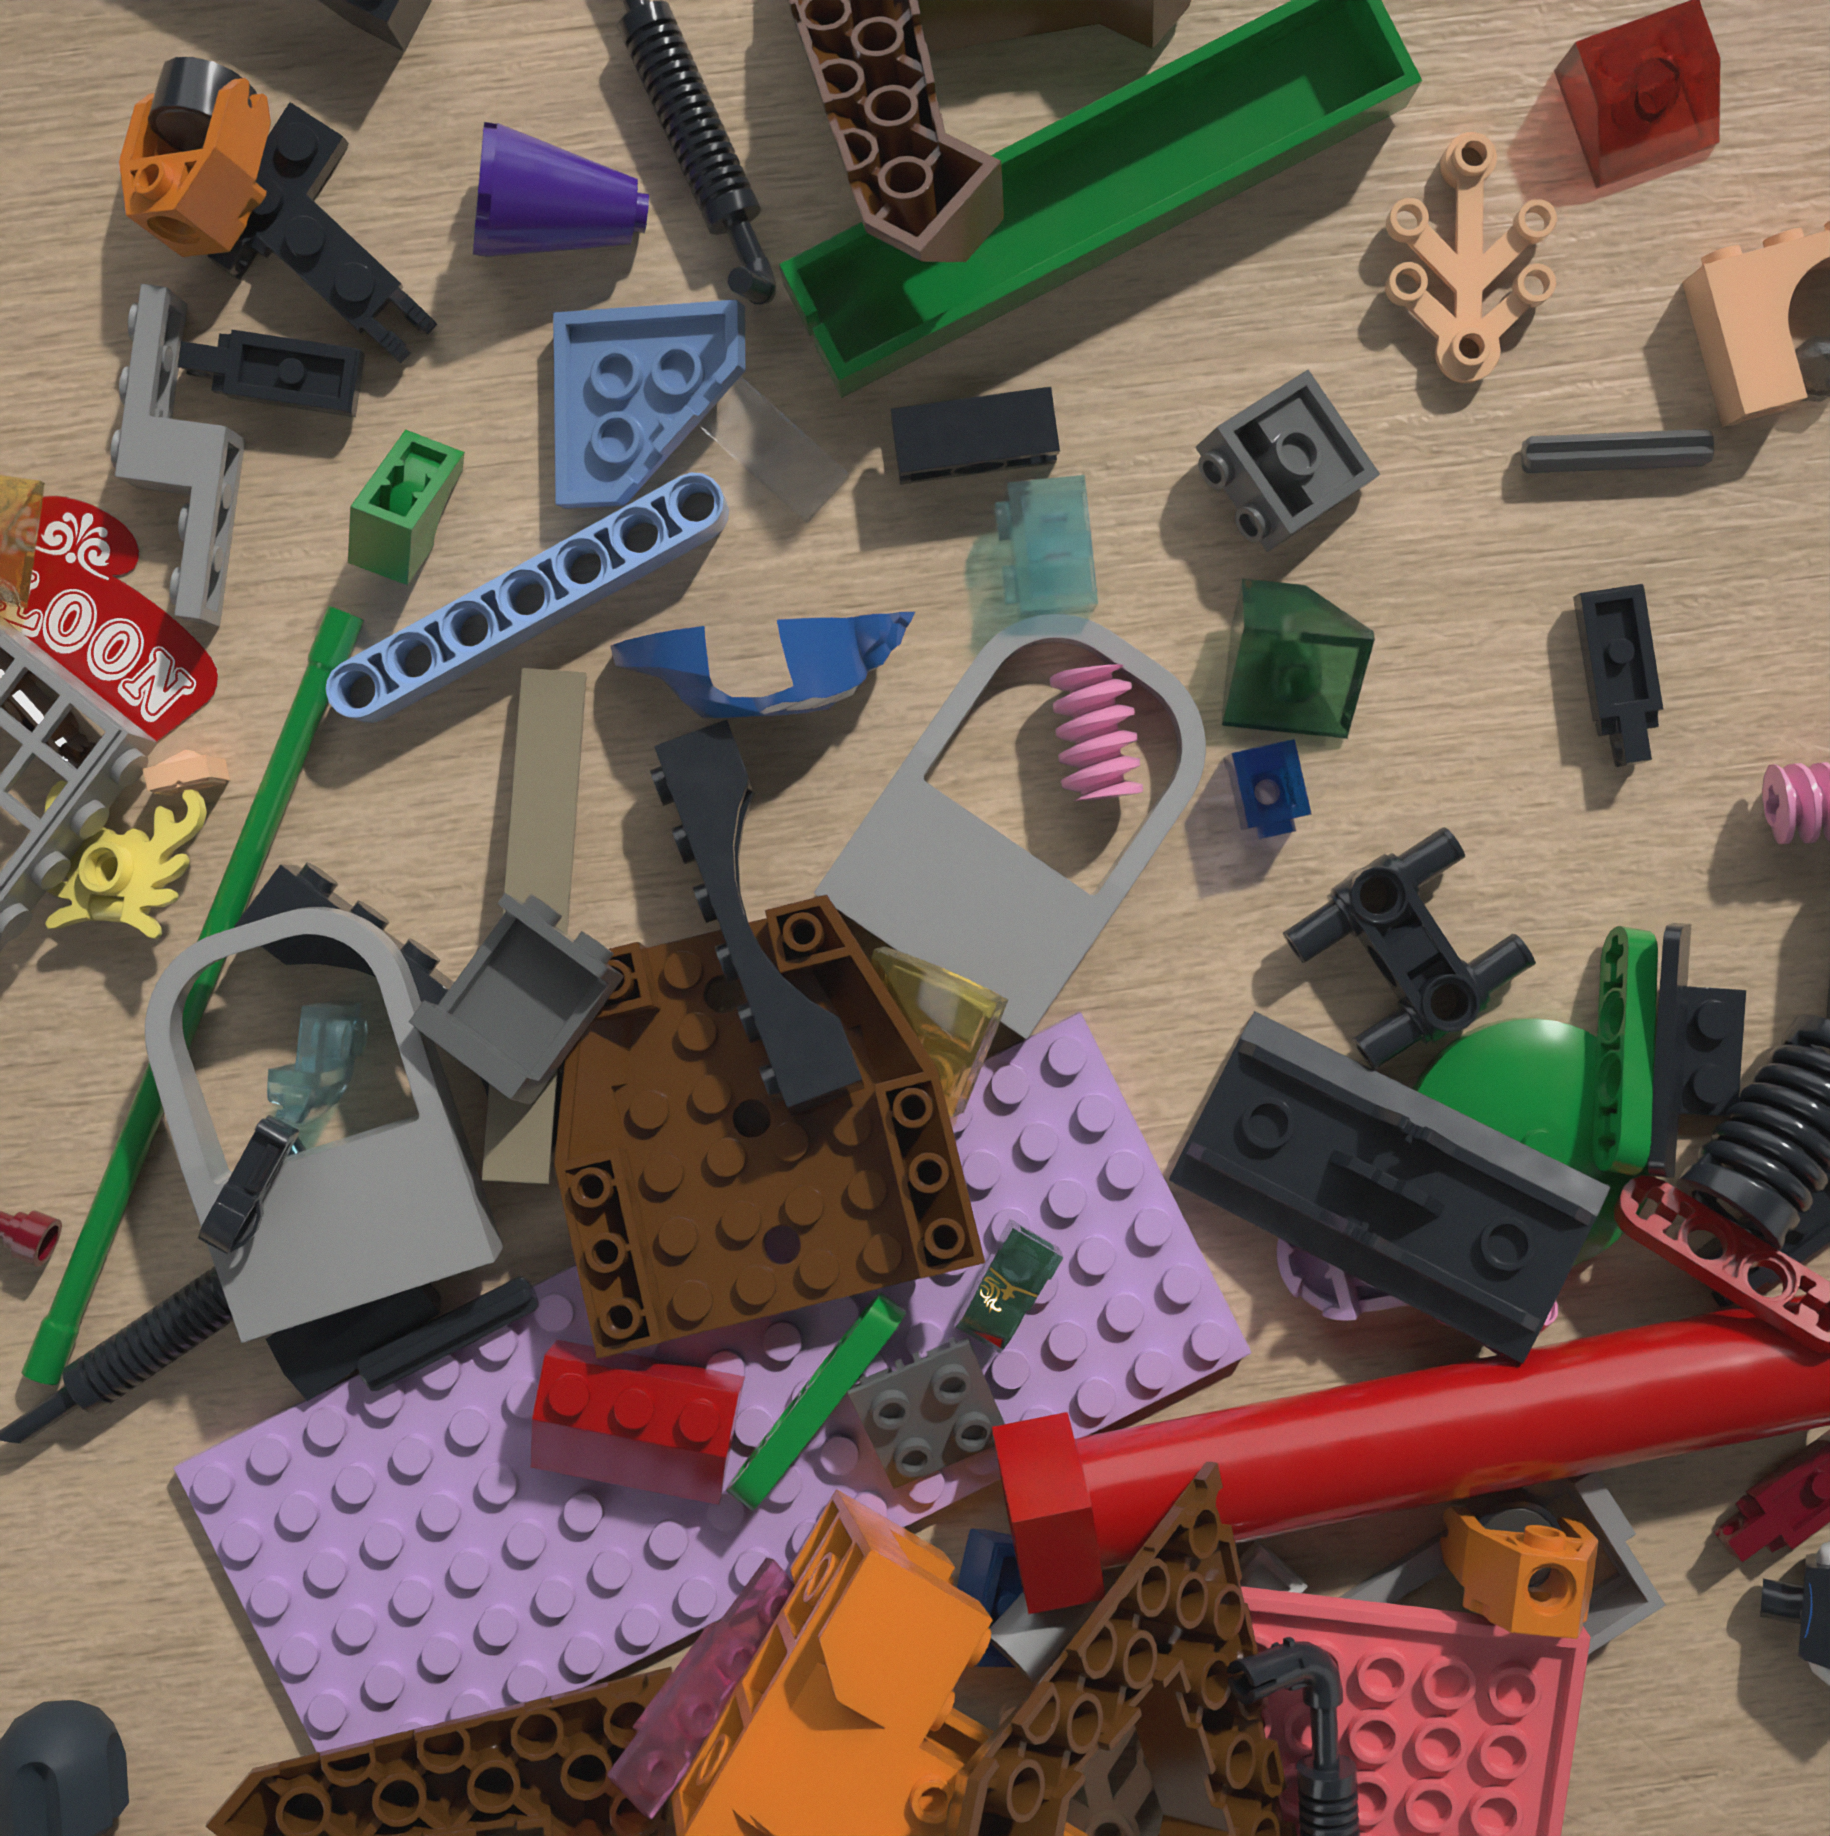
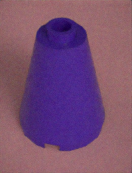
M484 122L473 255L494 257L631 245L633 232L645 234L649 194L638 192L637 178L502 124Z

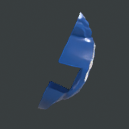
M915 612L869 614L848 618L778 619L779 635L794 686L764 697H731L714 687L709 673L704 626L675 629L632 638L611 645L610 648L615 666L661 678L688 707L702 718L801 714L829 709L836 702L853 695L866 679L867 673L880 668L891 651L901 644L906 628L911 623Z

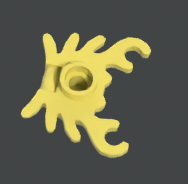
M60 780L51 788L46 797L45 812L68 782ZM192 789L184 790L182 798L188 806V812L184 820L179 823L175 822L174 814L171 810L162 806L156 808L154 813V835L151 841L144 832L134 828L127 831L124 835H119L105 826L95 835L86 838L70 859L71 867L66 875L67 882L61 881L55 887L47 890L48 893L56 897L72 901V905L60 908L48 917L45 923L47 928L60 929L85 921L120 922L130 924L146 936L158 939L162 935L161 926L156 919L148 914L151 907H166L178 900V893L176 891L163 888L166 884L183 875L189 866L190 860L186 854H177L170 860L169 857L175 849L193 838L204 826L207 811L204 799L199 792Z

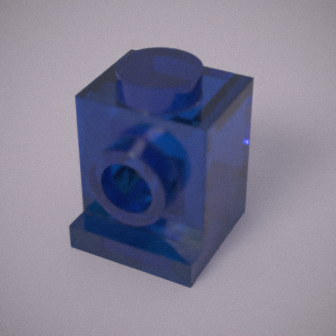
M1295 739L1233 752L1223 757L1225 769H1228L1241 830L1256 827L1259 839L1295 832L1297 830L1294 818L1312 815ZM1260 781H1268L1275 787L1276 796L1269 805L1260 803L1255 797V787Z

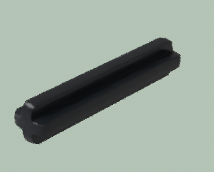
M518 1276L363 1355L357 1362L359 1375L363 1383L371 1391H380L536 1311L539 1307L536 1292L525 1277Z

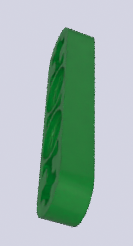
M1615 926L1609 932L1601 954L1592 1153L1595 1166L1599 1170L1636 1176L1645 1167L1651 1146L1658 942L1651 931L1624 926Z
M881 1291L873 1297L739 1468L726 1489L730 1495L751 1511L762 1502L894 1333L906 1314L902 1307Z

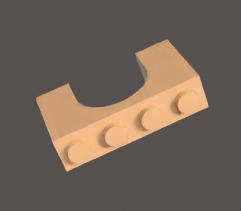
M1830 221L1824 224L1825 231L1804 237L1802 228L1790 229L1765 239L1762 242L1764 248L1742 254L1740 245H1733L1711 252L1701 258L1702 266L1682 282L1722 428L1783 412L1807 398L1789 330V305L1793 292L1804 275L1817 271H1830Z

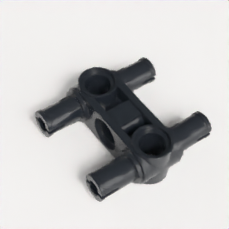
M1442 827L1398 857L1393 853L1389 855L1383 854L1365 867L1352 871L1341 883L1330 890L1331 893L1327 895L1328 903L1283 932L1286 942L1302 963H1306L1349 934L1355 938L1358 937L1399 999L1397 1002L1399 1009L1352 1039L1363 1059L1374 1070L1420 1040L1425 1044L1428 1042L1434 1043L1449 1032H1457L1467 1028L1476 1019L1477 1014L1488 1007L1487 1003L1491 1001L1489 994L1536 964L1529 948L1516 934H1511L1469 963H1466L1459 958L1419 897L1421 894L1419 888L1465 858V853L1458 840L1446 827ZM1372 877L1379 879L1387 890V900L1384 907L1375 913L1367 911L1360 901L1361 887L1363 883ZM1447 984L1455 992L1456 1007L1448 1017L1438 1019L1431 1009V997L1439 986Z

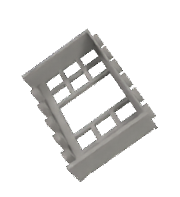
M0 616V647L15 658L0 678V726L23 744L0 775V806L31 831L0 872L1 952L8 941L18 937L28 927L32 919L31 911L45 892L55 887L65 878L71 867L70 859L85 839L95 835L105 825L110 813L109 807L125 787L133 784L141 777L143 768H147L148 765L147 757L158 742ZM28 670L60 695L33 732L29 731L1 708V705ZM73 706L105 731V734L78 769L46 744ZM36 756L68 781L41 819L8 793Z

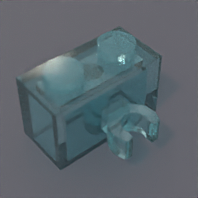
M1085 475L1007 483L1006 501L995 502L998 541L1010 540L1012 565L1001 566L1005 604L1016 603L1018 620L1047 614L1068 615L1093 612L1098 605Z

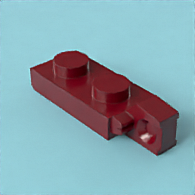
M1830 1429L1745 1491L1746 1495H1743L1735 1503L1740 1512L1735 1513L1714 1531V1534L1729 1554L1743 1563L1764 1546L1771 1553L1784 1546L1793 1550L1830 1522Z

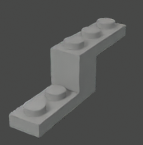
M141 284L139 302L131 306L128 316V333L133 341L130 366H126L123 369L120 377L119 394L121 402L124 404L121 430H117L112 438L111 461L116 468L115 477L136 488L191 495L190 504L186 503L183 505L179 516L178 531L181 541L184 542L181 567H176L171 577L170 599L172 604L176 605L175 616L197 624L220 627L245 439L227 426L172 419L179 371L177 366L181 341H183L188 304L167 287Z

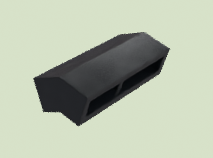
M427 1283L275 1332L267 1337L266 1341L283 1374L308 1402L356 1370L360 1357L409 1333L440 1313L441 1296L431 1283Z

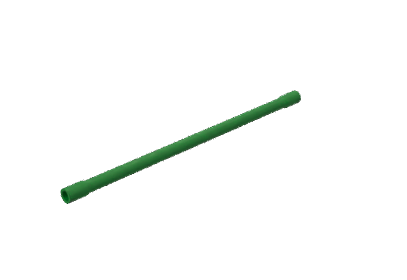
M329 605L327 606L308 654L307 668L197 942L211 935L235 928V924L244 914L328 704L326 694L327 679L333 669L350 658L364 623L363 619ZM226 957L208 967L195 981L187 996L183 1010L182 1027L188 1051ZM148 1062L50 1310L40 1323L21 1373L32 1381L47 1385H56L60 1382L63 1368L66 1367L80 1331L79 1324L163 1116L164 1109L150 1062Z

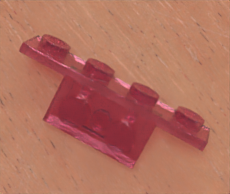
M766 1557L718 1623L713 1622L704 1629L634 1724L633 1728L638 1733L606 1775L636 1808L650 1819H653L688 1770L795 1587L793 1581L774 1559Z

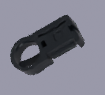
M268 1115L266 1119H261L255 1127L254 1134L228 1182L224 1184L198 1234L199 1240L226 1254H231L234 1250L247 1244L259 1230L264 1214L262 1201L300 1133V1130L271 1115ZM257 1213L252 1231L244 1241L240 1242Z

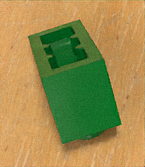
M405 429L350 506L348 563L408 586L434 547L436 530L445 504L456 481L463 472L465 452Z

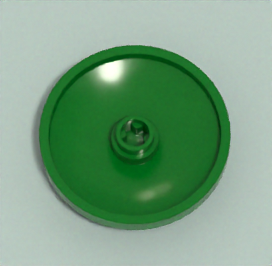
M1512 1018L1482 1025L1466 1032L1444 1047L1428 1063L1412 1089L1610 1187L1599 1214L1573 1266L1578 1265L1606 1250L1624 1234L1614 1219V1206L1623 1187L1631 1179L1640 1176H1650L1648 1160L1643 1170L1636 1176L1601 1171L1595 1166L1592 1153L1597 1036L1570 1024L1539 1018ZM1647 1197L1641 1204L1638 1205V1209L1635 1213L1638 1216L1648 1200Z

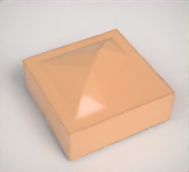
M183 750L155 766L143 768L147 791L167 796L183 794L184 790L192 789L197 791L227 784L226 781L230 780L224 758L200 755L189 750Z

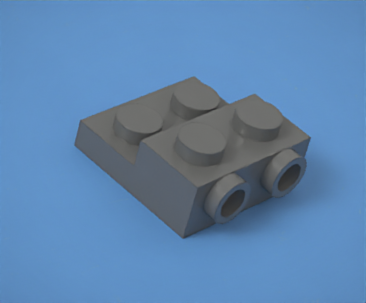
M1309 369L1217 426L1195 447L1201 456L1198 466L1204 481L1214 489L1220 490L1223 488L1237 508L1235 523L1238 530L1248 541L1253 543L1260 541L1266 552L1271 551L1313 523L1321 515L1381 475Z

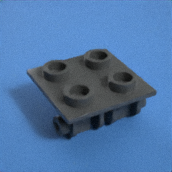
M952 1336L948 1338V1343L926 1351L928 1357L923 1359L919 1351L912 1353L915 1362L904 1366L902 1360L898 1359L894 1361L897 1369L895 1371H892L891 1367L868 1377L866 1374H863L859 1377L860 1383L852 1386L847 1391L893 1489L995 1446L992 1427L1004 1425L1005 1422L979 1366L969 1337L956 1341L955 1337Z

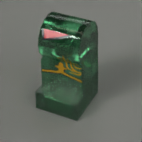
M1010 1219L967 1296L954 1327L994 1351L1001 1353L1018 1329L1026 1311H1030L1048 1279H1052L1064 1257L1060 1248Z

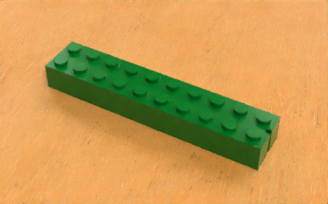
M1291 0L992 154L991 156L1001 161L1004 219L966 262L920 261L868 234L865 231L863 222H860L780 263L779 267L783 285L809 336L813 335L815 348L841 398L1405 109L1423 80L1382 0Z

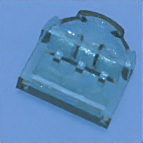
M333 1000L302 1006L296 1062L268 1069L267 1099L271 1103L283 1106V1110H278L275 1118L299 1129L320 1118L342 1097L353 1075L355 1056L363 1054L367 1041L366 1018H360V1002Z

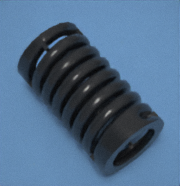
M1802 1014L1794 1019L1783 1035L1781 1046L1772 1049L1768 1055L1767 1064L1758 1068L1754 1074L1753 1084L1748 1085L1742 1090L1739 1103L1729 1108L1725 1116V1122L1717 1125L1712 1132L1711 1141L1701 1146L1697 1154V1163L1686 1167L1676 1182L1679 1190L1779 1251L1783 1248L1786 1233L1798 1227L1800 1223L1799 1213L1808 1212L1813 1206L1812 1194L1823 1192L1828 1183L1826 1174H1830V1054L1820 1047L1830 1049V1020L1815 1015ZM1719 1198L1728 1203L1742 1215L1749 1218L1760 1231L1737 1220L1716 1200Z

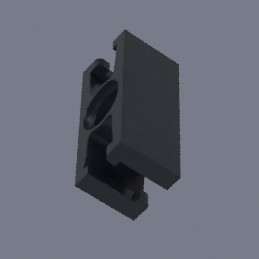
M1051 386L891 409V422L900 485L1054 464L1057 462V455L1060 452Z

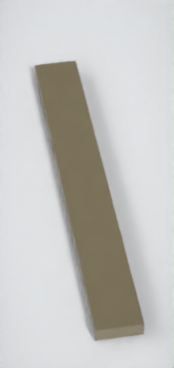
M522 668L504 893L523 903L530 893L563 916L556 927L568 935L587 677L586 672ZM558 1069L532 1105L509 1099L489 1083L482 1181L550 1185Z

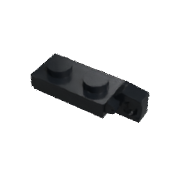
M289 102L267 137L255 181L267 191L264 200L250 214L247 226L231 251L208 254V258L218 267L241 280L257 253L268 258L272 251L259 238L302 191L313 201L315 200L348 148L349 143L344 136Z
M232 329L231 334L219 333L218 346L181 341L177 367L185 369L187 375L212 379L211 391L226 395L230 399L356 417L365 354L360 349Z
M1643 584L1579 593L1573 597L1592 721H1596L1598 736L1609 735L1615 767L1651 761L1652 756L1647 729L1659 727L1658 711L1664 708Z

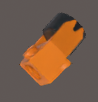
M175 57L165 61L159 75L155 93L148 94L134 106L120 155L119 166L126 216L181 257L230 252L247 226L250 214L262 203L267 192L255 182L271 126L267 96L263 93L257 94L246 78H242L233 70L215 62L195 57Z
M1521 1487L1469 1497L1462 1507L1450 1506L1444 1511L1443 1519L1448 1527V1537L1440 1538L1443 1561L1458 1582L1464 1586L1462 1602L1464 1608L1485 1616L1488 1621L1510 1633L1578 1639L1583 1628V1622H1586L1588 1619L1598 1539L1577 1518L1560 1517L1556 1520L1538 1499Z

